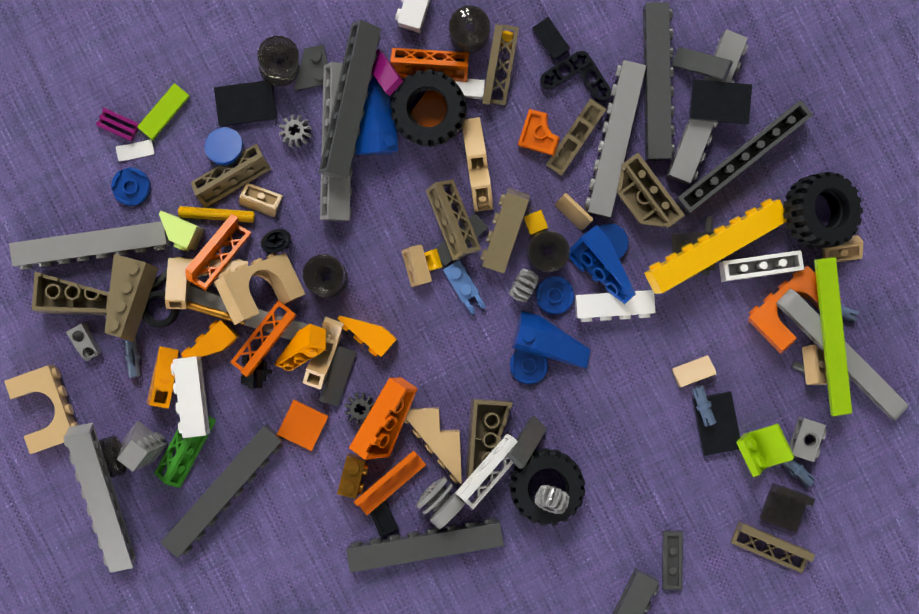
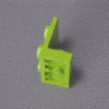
M778 423L744 433L736 442L753 477L760 475L767 467L788 462L795 458Z

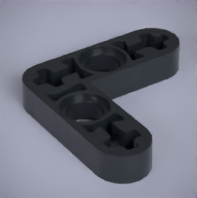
M585 51L574 53L544 72L540 78V86L544 90H552L578 73L596 101L604 102L611 94L609 85L589 54ZM577 56L585 57L584 64L578 63L575 65L577 70H574L572 64L578 60ZM563 65L568 66L570 69V74L567 76H563L559 72V68ZM553 71H556L557 77L552 80V85L544 84L545 77H553L555 75ZM590 71L595 72L597 79L593 82L588 81L586 73ZM599 80L601 81V83L598 85L600 89L606 90L605 97H603L602 95H597V93L599 92L597 86H595L594 89L592 88V86L596 85Z

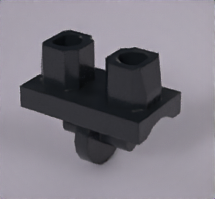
M249 355L242 356L243 366L250 360ZM263 359L250 377L242 374L241 384L247 385L251 389L263 388V381H266L267 374H272V369H267V362Z

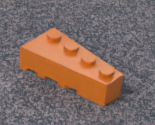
M402 377L389 378L349 449L364 460L390 457L418 388Z

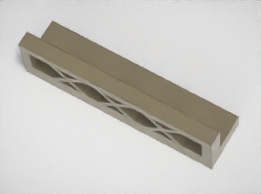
M495 24L482 104L506 105L519 27ZM503 29L514 31L513 39L507 44L502 38ZM512 43V48L510 50L508 45ZM506 47L510 53V59L503 63L498 55ZM509 62V66H508V70H507V68L505 67V65ZM503 67L507 77L499 82L495 73ZM506 81L504 89L501 84H503ZM498 86L504 92L503 100L491 98L492 91Z
M257 143L244 150L242 155L233 164L219 165L190 182L195 196L205 208L271 170ZM257 152L255 156L249 158L251 154ZM239 163L238 166L232 168L234 164ZM222 172L221 176L215 178L217 174ZM206 182L204 186L200 188L197 187L200 184Z
M454 180L435 182L425 191L453 261L461 259L466 254L479 252L481 247ZM444 186H449L451 196L445 192ZM452 203L457 206L458 213L452 210ZM459 221L465 225V231L459 227ZM466 238L471 241L473 248L468 249L465 242Z
M741 521L738 522L730 540V543L800 573H803L807 561L813 562L815 554L809 550ZM740 531L748 534L750 539L744 543L736 541ZM762 540L766 542L768 548L757 550L754 542ZM781 548L785 556L776 558L772 550ZM795 555L802 557L799 567L792 564L790 557Z

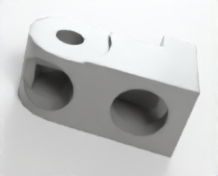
M87 322L81 323L66 332L77 352L85 361H89L101 354L100 347L89 331L90 328Z

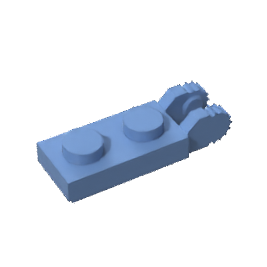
M460 260L443 269L471 315L475 314V309L468 299L475 296L478 305L482 309L486 307Z

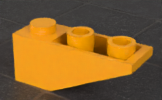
M345 316L337 318L340 322L344 323L343 329L345 331L351 330L355 334L353 338L360 344L363 342L369 346L368 351L375 357L378 355L382 357L397 340L383 326Z
M216 320L208 327L210 331L205 335L202 333L195 340L196 344L192 348H186L181 353L182 358L201 356L202 358L227 350L240 335L225 320Z
M308 324L300 329L276 360L275 366L281 367L286 371H292L325 351L326 329L313 324Z
M159 346L146 402L148 405L169 409L175 375H172L171 364L173 359H178L179 350Z

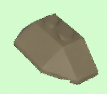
M639 153L622 164L617 194L639 224L670 227L685 216Z

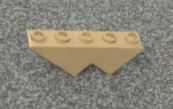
M480 117L466 119L463 122L462 132L474 212L492 210L491 182Z
M439 407L409 409L404 422L406 424L410 422L414 427L413 433L419 439H424L427 443L425 447L431 454L435 453L438 456L437 462L443 469L448 468L451 472L449 475L456 484L458 482L462 483L460 429L440 430Z

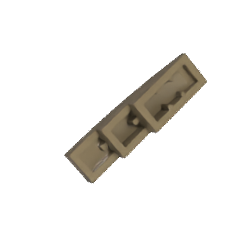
M590 98L557 147L555 156H551L546 166L562 176L606 111V108Z

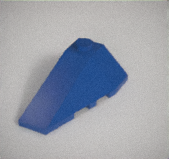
M372 77L367 89L368 97L363 107L364 116L360 121V134L356 139L355 155H388L398 151L397 131L395 122L391 117L390 96L385 93L377 79Z
M598 225L581 236L566 252V255L582 272L585 270L589 272L596 283L598 281L606 286V290L623 304H626L636 295L610 239Z
M521 311L512 348L587 368L591 349L543 317Z

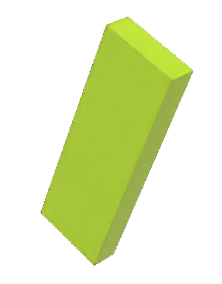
M174 83L137 127L154 140L191 96Z

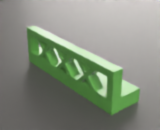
M208 416L209 428L211 431L216 422V419H214L211 416ZM177 430L154 474L164 484L180 488L208 435L188 437L182 440V434ZM167 466V471L165 475H163L162 472L164 468Z

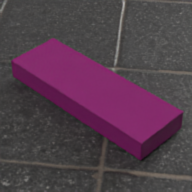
M378 48L376 50L377 57L371 72L385 93L390 96L401 85L403 80L385 54Z

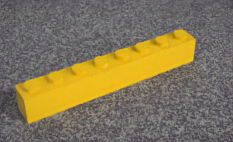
M769 198L761 202L759 208L753 207L745 211V216L741 218L737 216L729 221V225L715 228L713 234L699 237L697 239L698 242L694 245L692 243L685 245L681 248L682 251L676 254L674 252L666 256V261L650 265V270L644 272L654 294L666 292L787 222L783 216L785 209L780 199L771 200Z

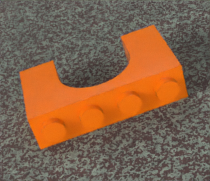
M808 265L804 270L795 271L792 274L793 278L789 282L785 280L779 285V291L775 294L770 293L763 300L765 303L762 306H755L749 312L748 321L780 354L796 341L797 337L780 321L776 302L789 289H792L801 297L808 299L819 310L816 274Z

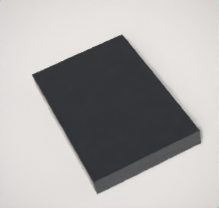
M693 79L689 119L749 124L752 84Z
M272 80L214 87L218 124L220 127L277 119Z
M731 391L707 395L708 401L712 403L711 409L717 421L711 426L709 424L704 426L701 413L696 408L697 402L695 398H692L703 455L738 450L739 447L736 442L740 439Z

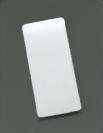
M152 140L116 146L118 161L153 155Z

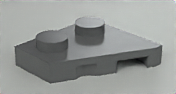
M324 45L304 49L295 84L296 91L323 86L324 65L328 64Z

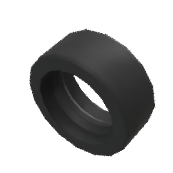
M165 291L150 292L142 316L145 323L153 327H165L175 322L179 315V309H171L169 316L164 320H155L151 317L148 310L149 304L155 298L165 299Z

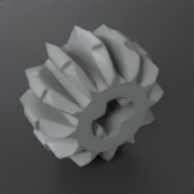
M292 114L290 115L291 121L287 118L283 119L286 125L280 124L279 127L284 131L279 132V135L285 136L282 141L284 143L289 141V147H293L294 143H296V146L300 148V141L306 145L308 142L304 138L312 137L311 134L307 133L312 130V127L307 126L309 123L307 119L302 121L301 115L295 119V116ZM296 128H298V130H299L300 132H299V133H295V135H294V134L291 132L292 129L295 130Z
M525 268L520 270L510 289V296L517 301H528L538 282V275Z
M542 485L535 495V504L549 513L563 514L568 507L570 497L561 489Z

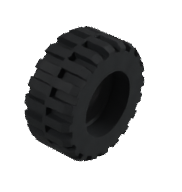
M429 69L427 71L419 70L416 71V74L406 76V80L401 83L396 92H393V102L390 105L392 109L391 117L395 122L397 130L411 142L430 147L439 144L443 145L448 140L457 136V132L461 131L463 122L466 120L467 109L465 96L458 84L443 72ZM426 90L440 93L447 103V113L444 120L433 127L419 125L411 114L413 99L420 92Z
M821 172L803 177L794 183L790 188L791 191L787 192L785 197L787 201L783 205V208H785L783 216L787 220L786 227L792 231L790 233L792 237L798 239L800 244L812 249L839 246L852 239V235H855L859 229L857 225L861 224L862 218H860V215L863 214V208L860 206V202H862L861 197H858L856 187L851 186L852 182L847 178L844 179V176L839 173ZM819 194L827 200L831 211L830 221L826 227L819 222L815 213V201Z
M542 448L539 451L534 450L525 467L519 469L515 465L514 472L511 474L510 491L515 507L523 517H527L529 521L533 523L538 522L543 526H547V524H552V526L558 525V522H566L569 520V516H574L577 513V508L581 507L583 503L582 498L585 496L586 490L584 489L585 480L578 465L567 454L561 453L556 449ZM553 469L563 476L566 486L565 492L570 497L568 507L563 514L549 513L535 504V500L529 492V483L532 476L539 470Z

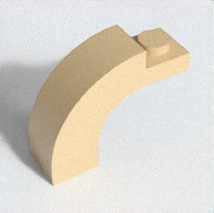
M325 317L322 328L326 329L325 351L310 360L306 368L303 384L322 389L337 346L339 345L344 323Z

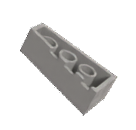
M137 420L124 437L117 460L134 472L154 462L168 442L164 440L165 437L159 432L154 433Z

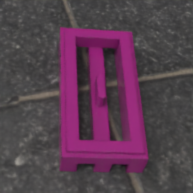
M103 107L102 115L100 114V119L96 122V125L129 141H133L138 131L137 126L139 123ZM107 114L133 125L134 128L131 129L106 116ZM104 121L130 132V136L104 125Z

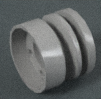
M445 476L433 482L421 494L420 499L415 505L420 509L427 504L422 511L423 514H427L431 510L434 511L430 521L438 529L445 526L466 504L455 492L452 495L449 494L453 487L452 483L443 488L448 480Z

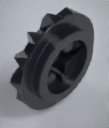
M284 229L270 231L262 238L261 247L267 254L273 253L276 255L279 251L283 253V249L289 248V244L292 242L291 235Z

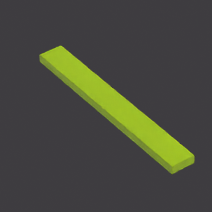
M836 257L815 259L830 413L832 416L851 414L852 405Z

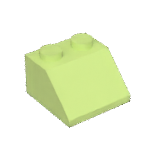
M160 211L159 216L168 239L174 242L173 246L188 252L190 249L196 250L205 229L170 213Z

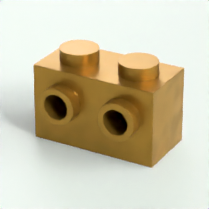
M353 454L346 456L337 491L338 495L356 499L358 494H362L364 483H361L362 477L367 475L369 464H366L367 460Z

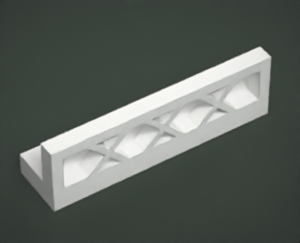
M506 434L455 494L474 509L513 464L506 455L518 441L513 436ZM503 460V467L499 471H493ZM490 474V482L487 485L480 486ZM477 489V497L471 503L468 498Z

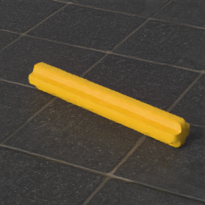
M180 206L178 208V216L180 218L226 221L233 214L238 217V222L253 223L255 220V213L253 211Z

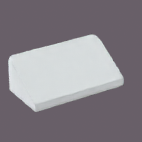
M467 78V82L455 81L465 98L483 100L485 80Z

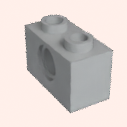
M799 416L789 443L793 455L814 462L815 458L817 459L820 454L819 446L821 440H824L826 436V425ZM811 435L812 440L806 445L805 437Z

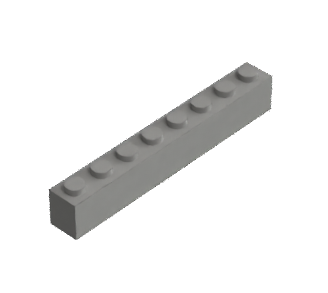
M726 29L722 33L713 55L733 62L726 81L705 76L704 80L734 83L732 77L734 73L737 74L741 66L739 59L747 51L748 45L746 41L748 38ZM688 119L666 177L686 185L692 181L695 182L699 173L696 170L699 163L702 164L706 153L703 151L706 145L709 146L713 137L710 133L713 127L716 128L718 122Z
M623 60L621 65H617L615 76L618 79L617 83L613 84L610 94L613 96L612 103H608L606 114H609L608 122L604 121L602 133H605L603 141H599L597 152H600L599 160L595 159L593 170L596 173L589 183L588 189L591 190V195L586 197L584 205L588 214L608 219L612 215L621 167L626 155L646 65Z
M331 62L324 65L322 154L343 63ZM352 171L348 178L341 180L321 174L320 220L349 221L351 215L350 197L352 189L350 187Z
M162 221L9 243L12 266L20 267V270L32 269V265L39 264V267L51 266V262H58V265L69 264L72 259H77V262L89 261V257L96 256V259L108 258V254L114 253L125 256L128 255V251H135V254L147 252L146 249L149 248L159 251L165 250V246L171 245Z
M88 423L69 427L64 436V444L69 448L70 462L75 466L76 480L81 484V495L83 499H86L87 513L92 517L93 531L97 533L99 549H102L104 553L105 566L108 565L110 573L131 569L134 567L136 555L94 424Z

